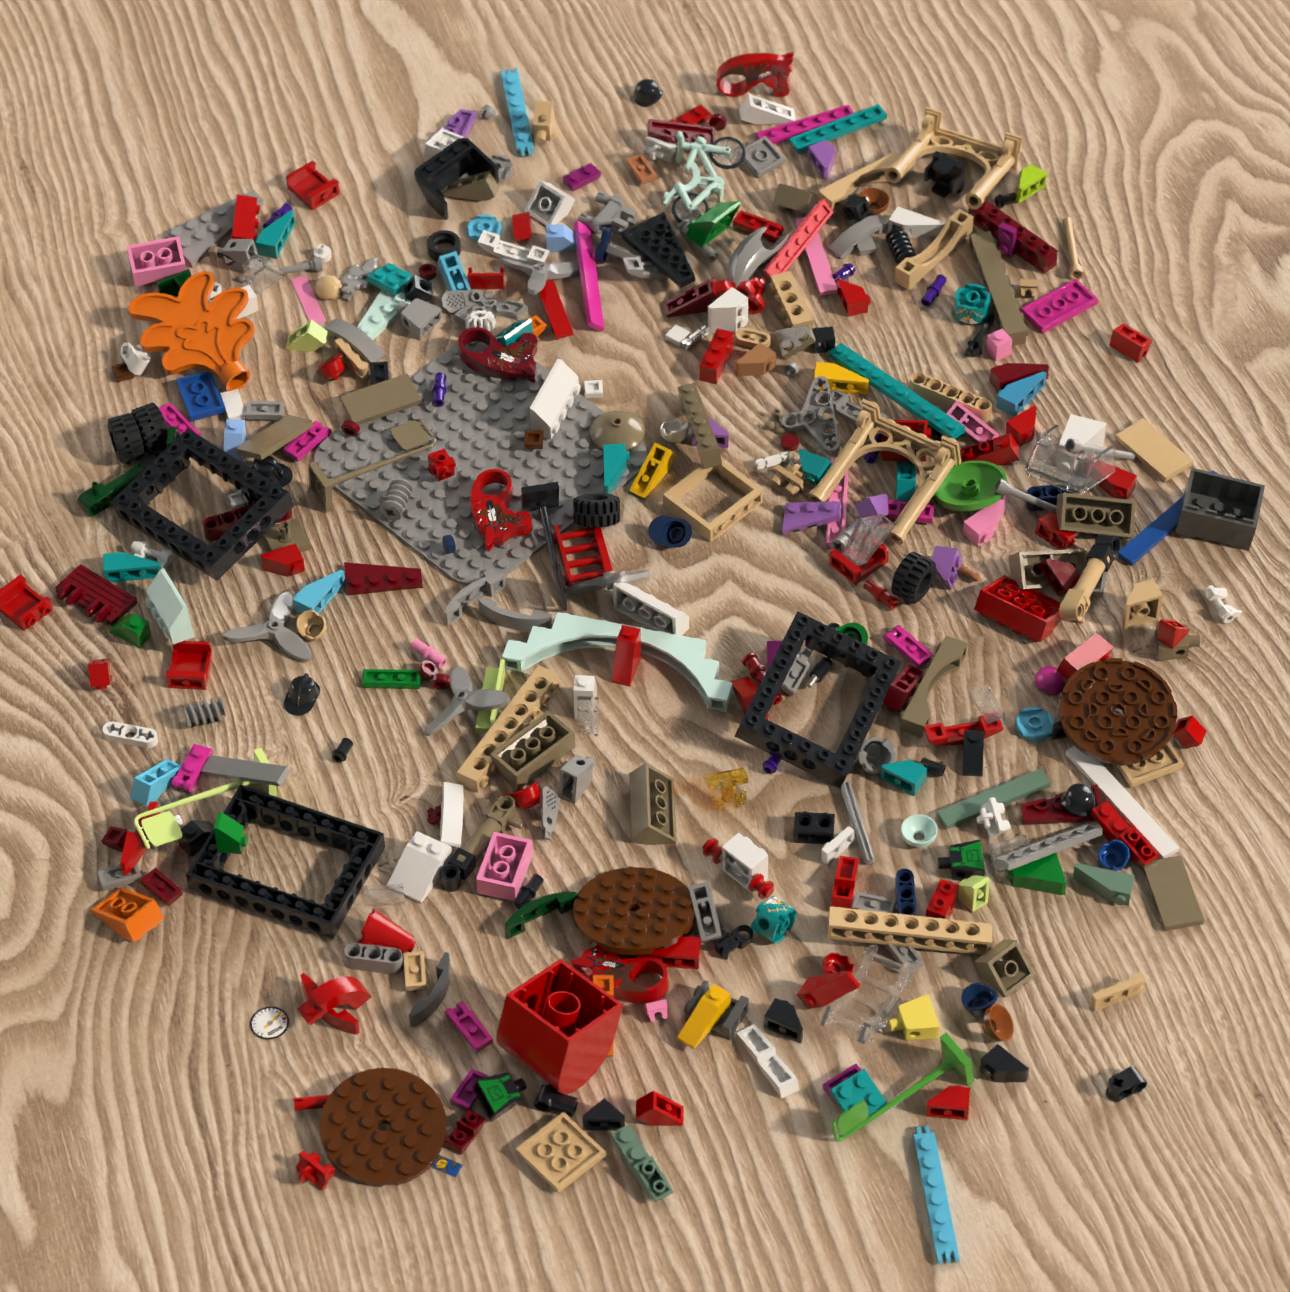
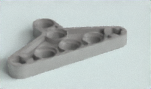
M818 376L811 384L802 411L785 414L782 418V425L788 432L805 429L827 455H836L840 451V442L829 382L826 377ZM820 383L823 384V390H824V391H821V392H820V389H819V384H820ZM823 397L829 399L824 404L819 403V399ZM824 413L831 414L827 419L821 417ZM806 416L813 417L811 422L803 421ZM790 419L795 421L791 426L785 424ZM826 428L834 429L831 434L824 433ZM829 440H833L834 448H830Z

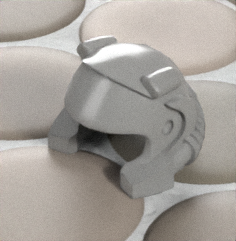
M872 737L862 743L858 752V761L862 764V769L867 773L881 774L882 765L894 763L897 752H895V747L889 739L883 740L878 737Z

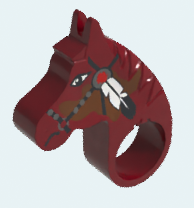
M480 327L469 328L459 336V357L472 370L491 377L504 379L524 378L535 383L536 361H534V356L537 353V337L534 334L524 333L521 335L519 342L512 343L508 347H504L490 331ZM475 341L483 342L489 346L488 349L482 351L483 353L470 352L464 347Z

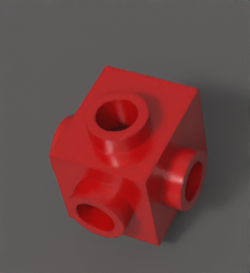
M445 449L428 454V470L431 476L434 475L438 482L455 475V460L448 455Z

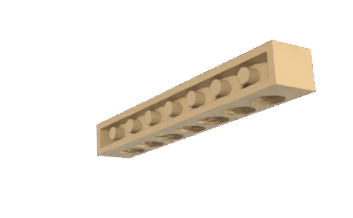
M540 665L536 667L457 771L458 784L476 793L488 784L491 775L495 774L498 770L490 757V753L538 718L540 710L543 706H547L552 694L556 693L560 687L558 673Z
M830 907L827 919V938L983 955L991 949L992 924Z

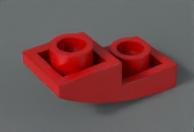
M530 212L512 215L515 241L524 242L532 238Z

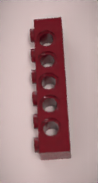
M984 199L983 204L978 209H968V214L973 216V224L984 232L990 231L992 237L996 240L998 237V226L1002 222L1016 228L1015 254L1043 274L1056 266L1057 249Z

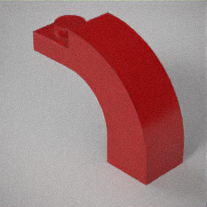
M348 976L338 977L313 989L310 992L312 997L297 1009L306 1022L312 1025L336 1006L347 1004L357 1010L372 996L358 979Z

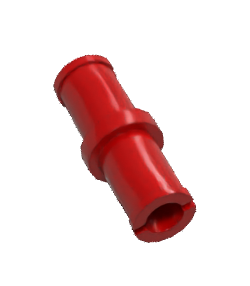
M872 579L866 581L872 587L864 583L863 588L875 596V600L881 601L890 610L896 608L891 601L898 606L899 600L889 594L885 587H880Z

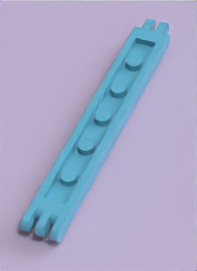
M514 68V73L511 72V69H507L508 74H505L504 69H502L501 77L517 153L520 152L521 157H525V152L527 151L528 156H532L531 151H534V145L518 68Z
M929 1125L924 1126L925 1133H922L921 1126H916L917 1134H913V1140L937 1263L942 1264V1256H945L946 1263H951L950 1255L954 1256L955 1262H960L935 1132H930Z

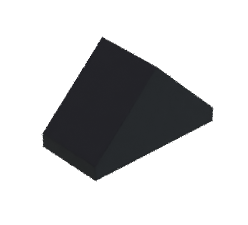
M603 1098L582 1116L583 1131H616L625 1126V1116Z

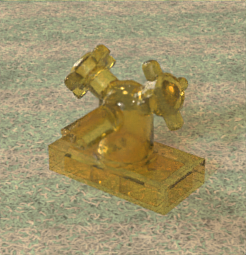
M744 768L705 775L709 789H720L721 796L718 799L714 796L711 797L714 807L723 811L725 809L722 805L726 802L736 801L737 808L745 804L746 790L737 794L735 785L749 783L748 775Z

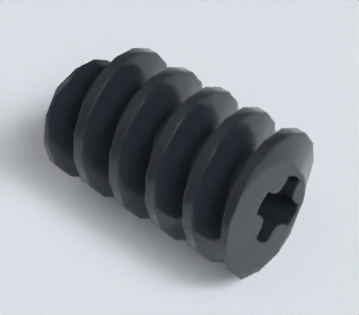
M895 228L887 233L886 242L897 264H900L906 257L910 258L917 255L908 234L902 229Z

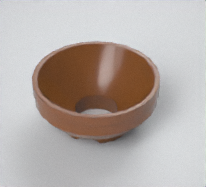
M868 188L858 195L866 197L869 206L874 205L878 207L877 209H870L871 212L869 214L871 215L880 214L888 208L889 196L881 189Z
M994 1004L986 1009L982 1025L984 1032L998 1042L1009 1040L1013 1035L1014 1026L1007 1009L1000 1004Z

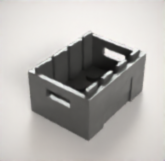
M1191 468L1175 533L1231 545V547L1249 551L1257 528L1265 485Z

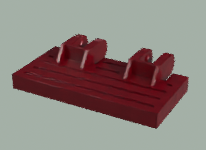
M81 564L55 587L59 600L66 598L65 601L68 605H72L77 601L78 606L85 610L87 617L90 618L95 614L94 621L97 623L106 618V623L111 626L138 603L136 597Z

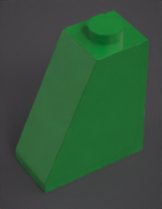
M1057 853L1012 870L1005 869L1007 879H1011L1013 887L1065 895L1066 880Z

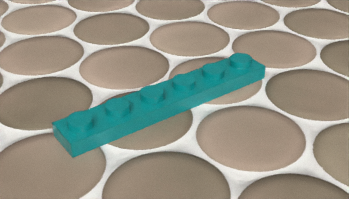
M877 104L789 138V143L797 153L809 150V146L825 140L829 142L887 119V114Z

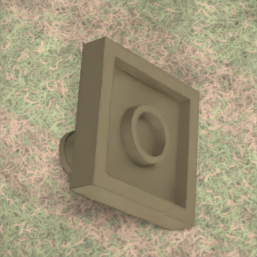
M297 519L283 521L284 523L280 522L279 525L272 527L263 536L270 551L296 543L300 553L311 549L310 543Z

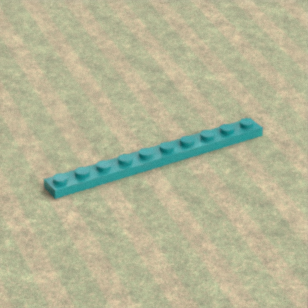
M843 343L828 351L831 359L847 370L868 379L869 385L920 420H928V425L945 437L956 439L965 433V426Z

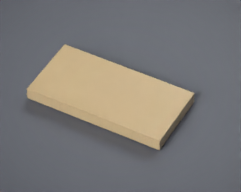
M1144 418L1116 434L1115 439L1131 453H1134L1142 463L1164 482L1193 465L1191 458Z

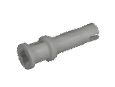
M689 219L683 220L678 226V231L686 235L688 231L687 226L691 221ZM686 237V239H687L688 242L694 243L693 241H691L689 238ZM695 244L709 262H714L717 259L718 254L709 244H706L703 248Z
M860 515L846 530L841 531L838 537L831 541L830 547L832 550L836 548L843 554L846 551V547L852 545L854 537L865 527Z

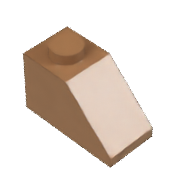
M762 343L757 344L736 361V375H765L768 371L775 368L776 353Z

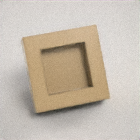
M1020 279L1019 290L1021 297L1025 298V292L1030 291L1032 298H1034L1038 289V280Z

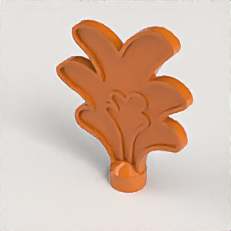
M202 271L184 282L180 288L178 298L164 293H146L137 296L131 301L128 310L133 319L156 323L149 326L142 333L140 344L146 352L167 351L162 357V365L168 375H175L189 369H203L214 374L227 391L239 390L249 381L250 372L240 362V353L242 348L253 338L255 328L253 323L247 319H236L249 301L248 292L245 289H227L219 293L209 303L215 281L210 272Z

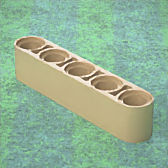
M918 372L911 375L910 390L928 402L949 410L958 401L984 423L990 420L992 404L988 399Z

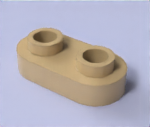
M740 328L736 331V342L740 345L754 348L759 343L766 347H769L771 344V337L766 332L750 328Z

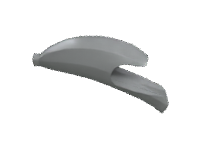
M761 227L753 231L733 252L727 269V280L734 282L736 287L739 283L748 281L756 268L775 256L794 232L783 235L771 247L766 249L761 243V236L767 227Z

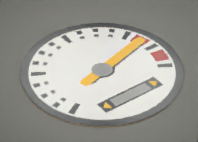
M277 1007L261 1008L254 1013L250 1020L251 1031L257 1037L267 1040L280 1037L289 1026L288 1015Z

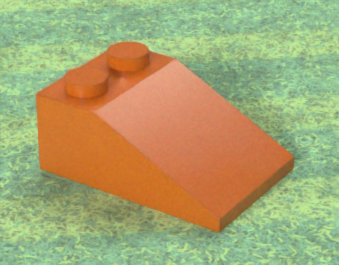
M123 887L118 888L91 909V912L118 935L132 942L140 940L144 934L157 927L158 923L164 919L155 899Z

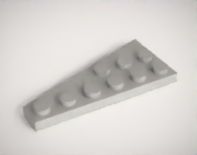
M255 190L244 194L245 196L258 197L257 204L260 207L264 205L263 199ZM236 199L165 232L166 239L179 236L184 259L192 268L196 265V261L200 258L203 259L211 248L217 247L232 233Z

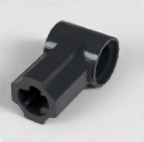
M543 1084L533 1105L542 1112L553 1110L573 1116L577 1110L578 1098L562 1094L553 1086Z

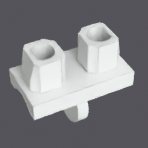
M650 136L645 138L644 153L649 154L650 159L656 160L659 158L669 163L673 161L676 144L665 143L660 139Z
M989 798L988 802L980 806L981 815L976 818L978 824H984L990 839H995L998 835L1006 833L1011 828L1009 821L1002 820L1001 818L1005 811L1003 803L996 802L995 798Z

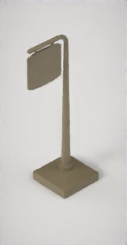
M419 418L418 420L421 424L413 420L391 428V434L405 451L429 443L428 436L433 440L429 445L332 479L325 476L316 461L308 463L309 489L326 513L332 511V488L335 485L433 447L436 444V438L424 421Z

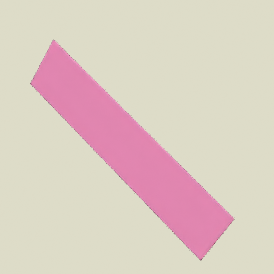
M303 275L292 278L291 281L308 320H313L317 324L326 322L307 276Z

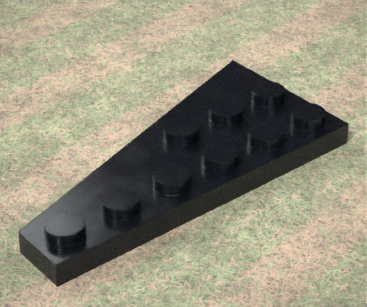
M665 212L621 233L624 241L680 288L695 282L694 272L687 262L684 252H682L681 245L671 229V224L667 220Z

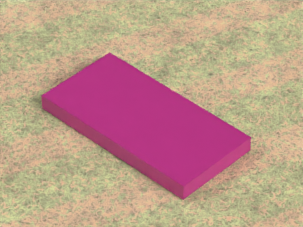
M1074 279L1020 308V313L1022 312L1023 316L1043 334L1098 304V299L1077 279Z

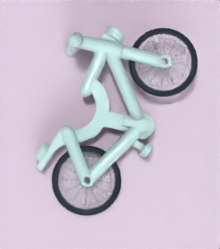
M681 131L676 133L677 153L675 161L680 164L683 159L684 149L690 150L684 169L692 171L693 178L686 185H682L679 182L676 183L670 193L666 192L662 201L663 206L667 207L672 198L678 195L672 205V214L679 223L685 219L695 221L701 213L705 214L709 208L706 200L712 194L717 195V201H722L725 181L722 177L717 176L706 155H709L713 164L719 168H736L744 161L746 155L745 148L739 140L733 137H721L715 140L712 145L706 144V140L703 137L698 136L694 143L684 142V136ZM696 154L699 155L710 177L700 176L697 164L694 163ZM697 185L707 186L699 195L688 193Z

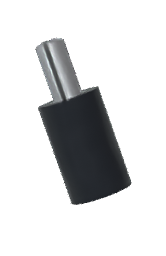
M822 657L809 673L810 679L806 686L812 688L815 682L820 683L833 667V662L827 657Z

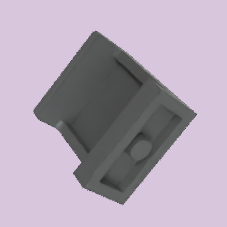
M704 980L701 986L698 985L694 991L693 999L686 1003L684 1008L686 1021H688L700 999L709 990L708 981ZM741 995L739 1000L731 998L730 1009L710 1032L730 1040L749 1010V998Z

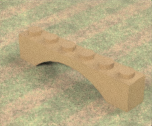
M895 151L818 190L817 203L819 200L824 199L833 211V214L841 210L840 204L860 187L876 182H889L885 178V170L890 165H893L901 155Z
M961 209L957 210L948 219L936 239L923 252L914 257H906L895 267V283L910 290L972 232L973 216Z

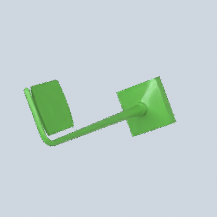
M946 1032L940 1036L942 1057L944 1058L942 1065L869 1117L867 1104L862 1100L838 1116L837 1123L832 1120L834 1139L836 1141L846 1139L946 1071L954 1070L967 1086L974 1082L972 1061Z

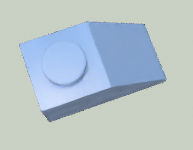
M564 224L546 225L547 250H550L549 252L577 251L573 230Z
M226 419L224 430V451L241 462L243 455L237 454L236 448L246 442L245 420Z

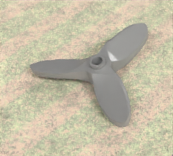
M502 258L501 263L520 270L530 277L528 281V292L530 294L539 293L544 288L548 279H562L580 274L578 262L529 265L508 258Z
M625 570L616 573L615 571L603 573L604 576L568 587L565 591L567 596L604 588L610 590L613 589L615 582L626 583L647 577L650 573L649 570L625 573Z
M283 592L276 598L270 611V620L267 622L233 629L223 635L224 640L232 642L258 639L272 640L290 657L301 662H309L311 660V650L296 633L285 628L291 615L293 603L289 592Z
M456 667L452 670L450 676V685L455 696L449 706L427 726L424 733L426 736L434 734L455 716L470 709L477 711L498 709L507 705L510 699L505 692L499 690L480 689L473 691L472 682L466 670L462 667Z

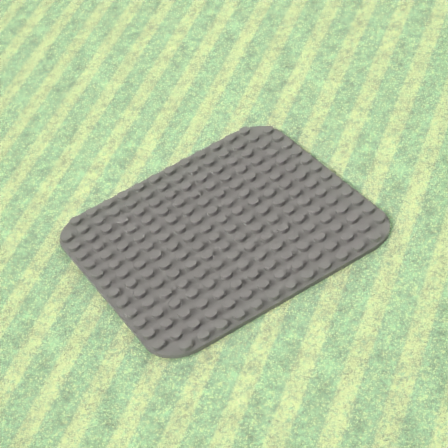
M475 341L467 344L464 348L470 352L483 353L482 351L488 349L489 346L483 342ZM457 344L410 378L421 398V404L360 424V431L355 437L344 434L340 428L318 446L314 461H316L325 476L332 479L429 445L433 442L430 436H428L429 443L405 451L391 434V428L413 420L421 424L418 420L421 418L436 438V444L433 447L337 484L334 488L457 583L468 586L490 575L501 573L505 576L547 545L540 512L535 510L529 511L533 524V530L530 534L512 537L504 545H495L488 552L486 540L483 539L476 528L471 508V490L477 476L489 469H500L508 473L512 481L513 498L507 509L512 510L514 513L522 511L521 487L558 482L559 507L547 508L551 533H554V525L558 524L560 533H563L575 524L573 520V499L575 497L591 493H605L604 452L593 444L590 437V428L593 421L606 412L579 393L575 395L572 407L568 408L566 418L560 422L558 432L554 433L552 439L543 437V449H524L525 431H531L529 409L550 371L536 362L535 383L524 378L504 379L483 375L469 368L460 359L459 345ZM439 372L444 373L447 377L445 384L447 392L444 396V405L442 407L433 405L434 393L432 392V387L435 384V374ZM643 442L636 449L629 452L630 462H626V471L611 493L612 495L638 475L647 458V449ZM445 449L448 455L455 460V475L438 482L435 476H431L428 470V454ZM394 479L407 480L413 487V491L399 520H390L380 511V505L391 481ZM492 483L485 486L482 492L483 495L492 496L502 493L507 487L500 483ZM450 534L454 538L456 550L454 553L446 554L442 538Z

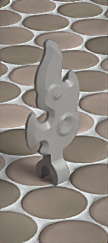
M378 257L368 259L363 267L355 264L348 269L346 275L341 278V283L344 285L342 288L344 293L342 299L349 301L354 290H359L360 286L366 289L371 285L362 278L367 277L368 274L377 269Z

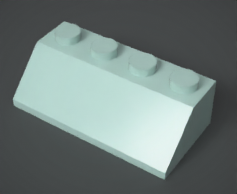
M160 569L146 590L148 598L145 601L148 609H151L154 619H157L159 628L163 630L165 638H169L172 644H176L193 638L194 633L187 605L165 569Z

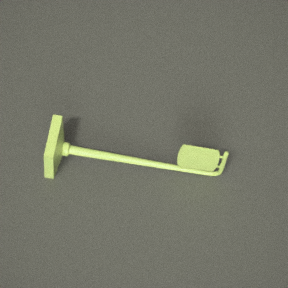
M262 748L254 750V762L270 764ZM238 780L141 813L135 817L134 825L147 849L150 848L148 842L157 847L182 838V832L175 817L171 812L167 811L143 819V827H140L138 824L140 818L237 789L240 785L259 784L264 793L276 796V786ZM141 829H144V832L149 840L146 839Z

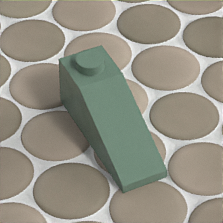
M1075 863L1074 879L1108 902L1129 906L1135 875Z

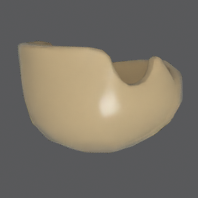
M326 275L317 281L315 292L320 299L335 300L339 294H343V286L336 276Z
M315 610L304 611L298 616L296 621L297 630L300 635L310 641L320 639L327 629L326 620Z

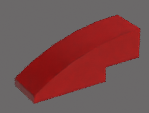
M839 856L831 907L852 909L859 858Z

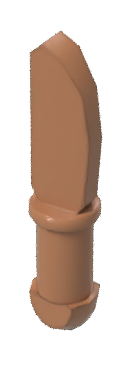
M961 564V567H958L957 571L969 577L972 581L978 582L980 580L978 573L971 571L963 564Z

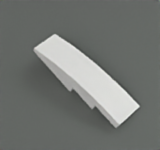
M444 782L442 788L440 842L448 846L460 847L463 822V785Z

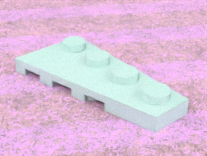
M381 290L357 328L374 340L401 315V312L397 310L398 304L404 301L409 305L412 301L406 299L405 294L402 292L393 296Z

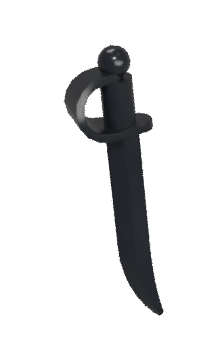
M992 312L974 339L968 341V348L964 352L965 357L982 355L980 341L993 323L994 316Z

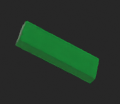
M363 670L362 688L420 689L421 676L418 670Z

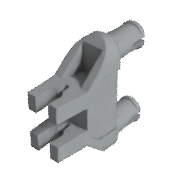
M599 191L595 201L606 205L605 208L595 218L581 213L577 220L590 227L591 231L597 234H602V230H599L600 227H607L612 229V233L621 235L622 232L628 230L626 229L628 225L634 226L637 223L635 218L637 212L626 207L620 196H610Z

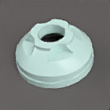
M922 814L909 816L901 826L904 841L914 847H926L932 844L938 832L935 821ZM915 834H922L925 838L919 841L915 840L913 836Z

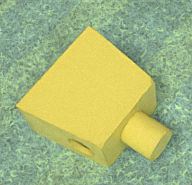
M929 995L899 1005L898 1018L888 1020L890 1031L902 1030L906 1040L939 1038L940 1025Z

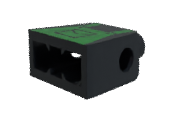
M981 840L949 846L948 857H938L937 859L938 869H950L952 880L962 881L973 875L984 876L985 874Z
M506 1072L478 1079L472 1088L490 1122L515 1107L521 1099L519 1092L526 1090L527 1087L522 1078L513 1081L510 1074Z

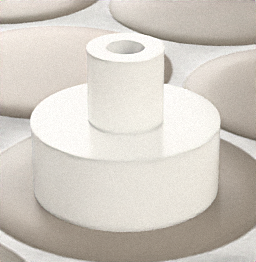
M320 244L314 249V258L321 257L322 263L328 262L332 257L331 249L324 244Z

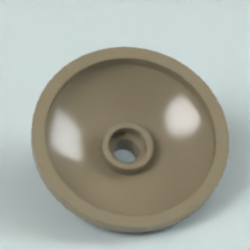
M610 411L600 415L593 421L590 428V437L593 444L602 451L603 444H625L626 451L630 452L643 442L645 427L643 422L632 413Z

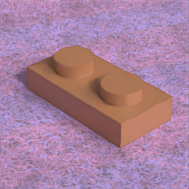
M641 153L626 159L627 166L641 185L657 180L656 172Z

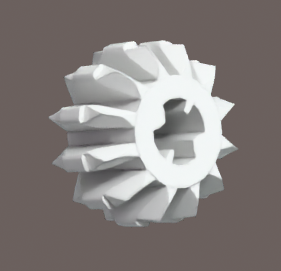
M486 310L472 311V313L467 314L465 321L466 329L480 327L491 333L494 332L496 325L494 315Z

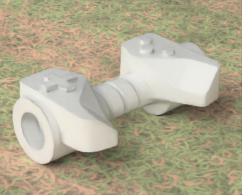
M134 541L132 543L131 552H134L135 556L142 558L148 556L158 559L157 562H160L161 569H166L173 559V553L169 549H164L160 552L151 549L145 541Z
M1212 585L1204 589L1206 598L1218 608V614L1224 623H1230L1234 618L1240 616L1242 611L1236 610L1229 605H1224L1221 601L1227 597V589L1214 588Z

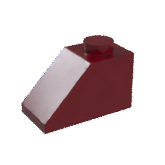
M1048 558L1037 564L1058 596L1073 588L1080 578L1079 571L1069 563Z

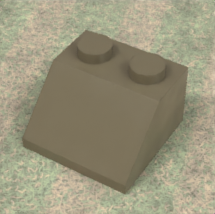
M779 183L773 204H777L778 209L787 211L790 208L794 210L793 213L803 216L804 213L809 214L817 202L818 194Z
M1004 939L974 961L983 979L1003 997H1007L1035 975L1017 940Z

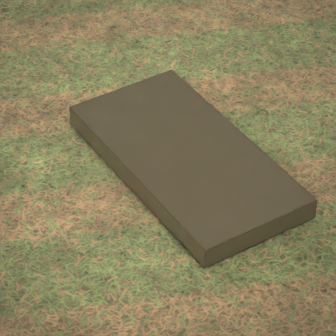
M408 374L340 396V400L350 420L358 425L421 404V398Z
M286 415L236 448L237 454L263 460L312 428L313 422L309 419Z
M1181 856L1158 859L1144 867L1141 866L1164 931L1204 924L1202 912Z

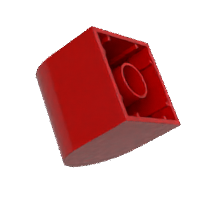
M559 959L506 994L496 1041L502 1049L559 1092L570 1094L581 1088L597 1072L607 1057L615 1037L623 1004L565 961Z

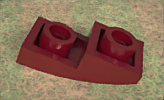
M468 1109L457 1121L456 1128L445 1138L444 1146L462 1154L478 1135L486 1122V1118Z

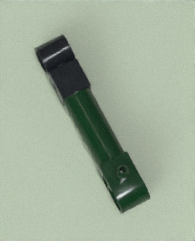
M160 447L154 454L150 453L138 460L136 467L105 485L92 482V488L80 494L77 504L88 516H95L112 506L110 502L167 447Z

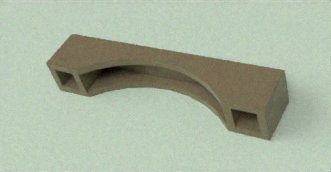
M691 383L677 387L684 415L687 416L704 469L722 465L719 446L696 384Z
M945 636L943 642H939L936 655H932L929 661L928 670L925 669L923 671L921 683H917L915 686L914 696L908 699L906 711H902L900 714L901 731L921 738L924 736L925 731L923 727L930 724L931 712L927 702L928 695L935 683L943 676L960 668L967 655V643Z

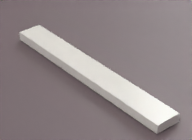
M1075 746L1066 750L1065 755L1093 785L1098 784L1099 792L1131 827H1136L1160 855V859L1168 858L1178 852L1179 847L1100 761L1085 755Z

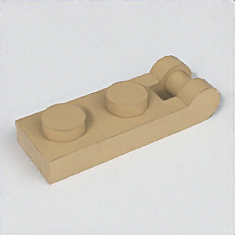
M341 338L335 340L336 353L342 352V361L360 381H368V363L361 361L359 355L355 354L350 345Z
M1137 972L1129 980L1117 982L1111 987L1095 991L1091 998L1092 1009L1095 1012L1142 993L1145 976Z

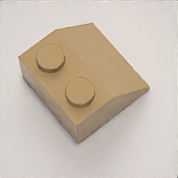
M1154 579L1144 580L1135 584L1125 605L1124 630L1159 620L1163 595Z

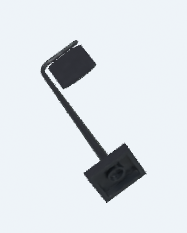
M558 482L521 487L522 511L539 510L562 608L564 611H567V592L565 591L561 566L557 564L547 508L559 507Z

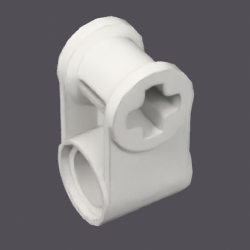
M127 342L123 343L121 356L126 362L129 371L135 375H142L150 361V357L142 349L141 345L134 346Z

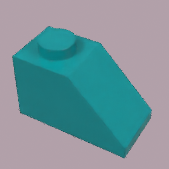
M800 449L798 452L806 480L811 485H818L832 464L827 458Z
M912 760L883 764L880 779L915 796L926 782L927 768Z

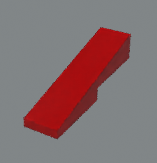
M548 280L544 288L537 293L547 314V321L556 339L573 336V330L554 280Z

